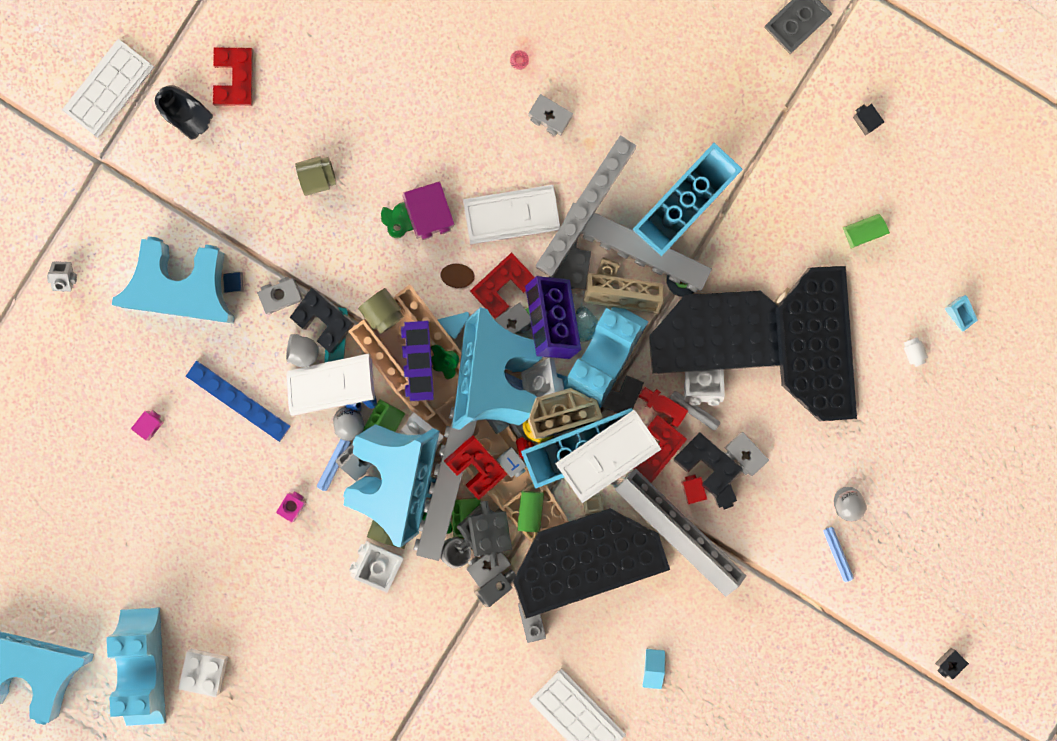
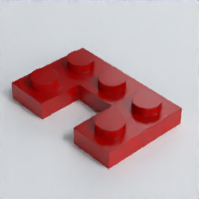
M214 47L213 67L232 68V85H213V105L252 106L253 49Z
M511 252L470 290V293L496 319L510 307L497 292L511 280L524 294L526 292L525 286L535 277Z
M658 415L647 426V429L653 437L660 441L658 445L661 450L635 467L650 483L655 480L687 440V438Z
M473 435L444 460L456 476L471 463L476 467L479 473L466 484V487L478 500L507 475Z

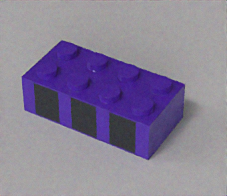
M536 276L525 286L536 356L571 359L582 349L570 280Z
M429 321L404 322L405 326H401V336L406 339V346H402L403 358H407V365H404V378L408 377L409 385H405L406 397H410V401L434 400Z

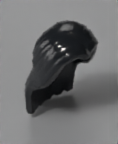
M167 85L162 87L155 95L154 103L162 117L190 140L199 137V134L202 135L208 130V124H210L213 114L188 92L175 85Z

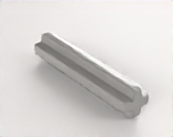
M674 391L669 399L688 410V413L714 431L719 427L721 422L697 405H690L689 402H684V396L679 392Z

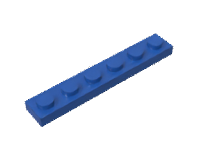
M199 361L193 364L185 376L279 442H281L291 427Z

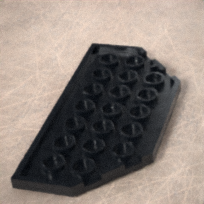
M846 266L807 268L776 307L781 386L819 422L857 419Z
M761 290L684 295L649 335L652 374L780 366L776 307L778 305Z
M609 508L537 532L513 580V584L524 618L527 619L669 571L670 567L659 533Z

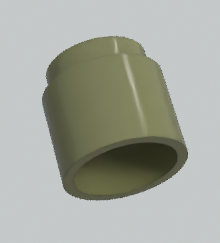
M321 156L295 163L304 196L330 190V186L337 185L329 157L321 158Z
M386 288L377 292L358 308L373 330L377 329L380 334L390 329L404 317L400 312L401 307Z

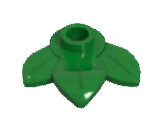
M404 202L397 204L393 210L387 207L382 208L381 222L387 226V232L391 237L401 238L406 232L413 231ZM399 226L400 230L396 231L393 227Z
M432 345L431 350L434 354L431 357L432 368L438 372L442 371L446 379H452L456 375L455 368L460 362L459 356L454 351H445L440 345Z

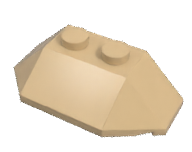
M569 388L535 398L528 422L534 439H541L577 429L601 420L603 417L597 400Z

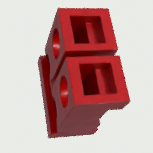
M644 387L638 398L646 402L645 407L648 409L652 407L655 412H662L672 419L670 424L678 428L688 410L666 396L660 395L661 392L656 389L653 392Z

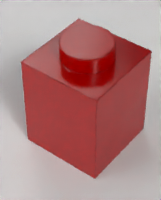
M696 474L685 477L684 481H681L687 504L707 500L700 476L696 477Z

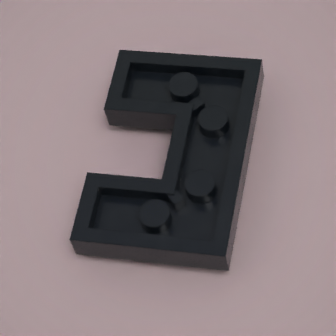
M311 288L289 318L299 327L306 330L317 316L327 325L326 329L317 339V342L329 353H334L349 333L348 331L355 325V322L317 289Z
M626 375L620 391L611 390L602 407L616 413L630 408L633 409L644 382Z
M701 432L674 457V462L687 473L700 460L710 467L714 472L702 483V486L716 498L743 472V469Z

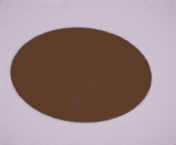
M455 263L445 266L440 273V277L447 286L464 288L474 281V272L466 265Z

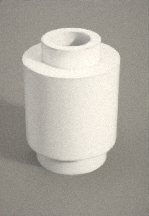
M916 337L904 342V351L910 365L914 364L917 367L925 364V359L928 358L922 341H919V338Z

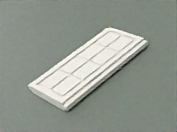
M117 39L62 108V111L96 138H99L151 73L154 66L120 39Z
M553 185L463 199L470 245L558 231L560 228Z
M371 354L287 371L286 374L290 416L373 400L375 396Z
M633 410L555 464L583 503L660 451L661 448L639 415Z
M562 668L529 700L567 741H621L626 736Z

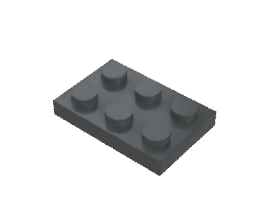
M791 0L764 28L791 54L832 13L820 0Z

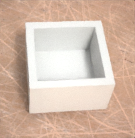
M192 648L186 652L178 689L216 698L221 692L228 656Z

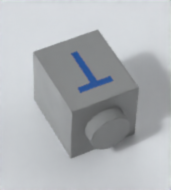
M512 447L497 458V461L511 478L514 475L517 478L526 471L524 469L526 464Z

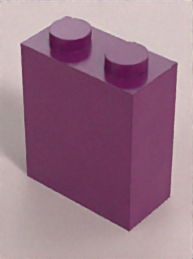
M440 181L403 192L402 197L416 239L422 238V240L432 238L434 233L440 232L441 235L451 231L450 228H453L455 224Z

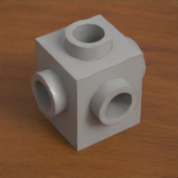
M52 261L47 274V282L51 284L52 291H72L73 284L77 282V274L73 272L71 262Z

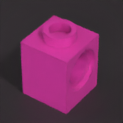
M144 411L131 427V430L145 441H150L164 422L160 420L161 416L155 411Z
M295 491L293 494L291 492L287 493L276 513L291 523L295 522L306 504L303 500L304 497ZM290 500L294 501L297 505L295 511H290L287 507Z

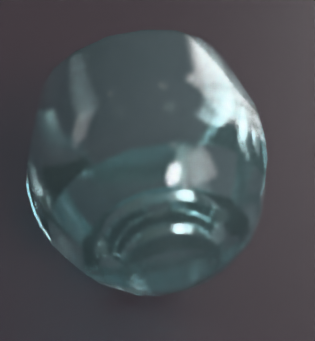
M583 305L575 313L581 343L592 340L596 331V325L599 322L594 314Z

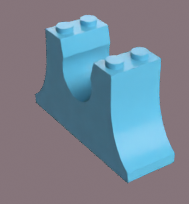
M713 143L633 228V231L662 256L743 169L718 145Z
M148 236L147 240L141 239L134 275L126 288L113 297L112 305L120 308L234 324L235 316L226 306L221 286L225 253L213 245H205V248L199 247L194 257L192 273L184 280L174 281L167 269L170 259L169 246L157 237Z
M480 307L465 321L452 428L458 430L470 422L484 419L500 420L519 426L528 420L535 398H537V396L526 390H518L512 387L506 380L504 372L505 369L512 372H523L542 359V357L536 356L534 340L518 336L506 330L492 318L488 309Z
M612 307L610 310L606 308L596 325L595 334L582 358H578L571 369L565 390L571 388L589 398L597 400L600 409L649 321L627 309Z
M630 408L604 417L601 420L521 451L535 489L564 478L555 463L623 418L633 409Z
M375 424L356 435L353 440V454L361 460L375 465L381 474L382 480L378 477L365 476L345 489L343 505L376 521L387 532L393 545L401 548L419 534L418 530L423 516L440 431L431 429L420 435H405Z
M160 607L120 610L119 621L115 631L106 637L107 657L110 659L115 658L117 665V685L115 691L109 697L110 717L123 716L126 726L165 724Z
M0 631V705L4 703L9 693V685L13 677L22 678L29 683L33 692L32 701L29 705V719L35 720L37 724L46 725L59 717L64 694L70 680L82 666L92 661L94 654Z

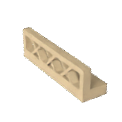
M588 273L584 303L659 314L663 304V284ZM592 280L599 281L602 286H592ZM611 284H618L621 288L619 290L614 289ZM629 287H637L640 291L633 292ZM648 290H658V295H651Z

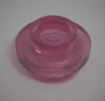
M517 50L511 54L510 64L513 68L522 70L527 67L529 63L527 53ZM518 57L523 59V62L520 64L516 62Z

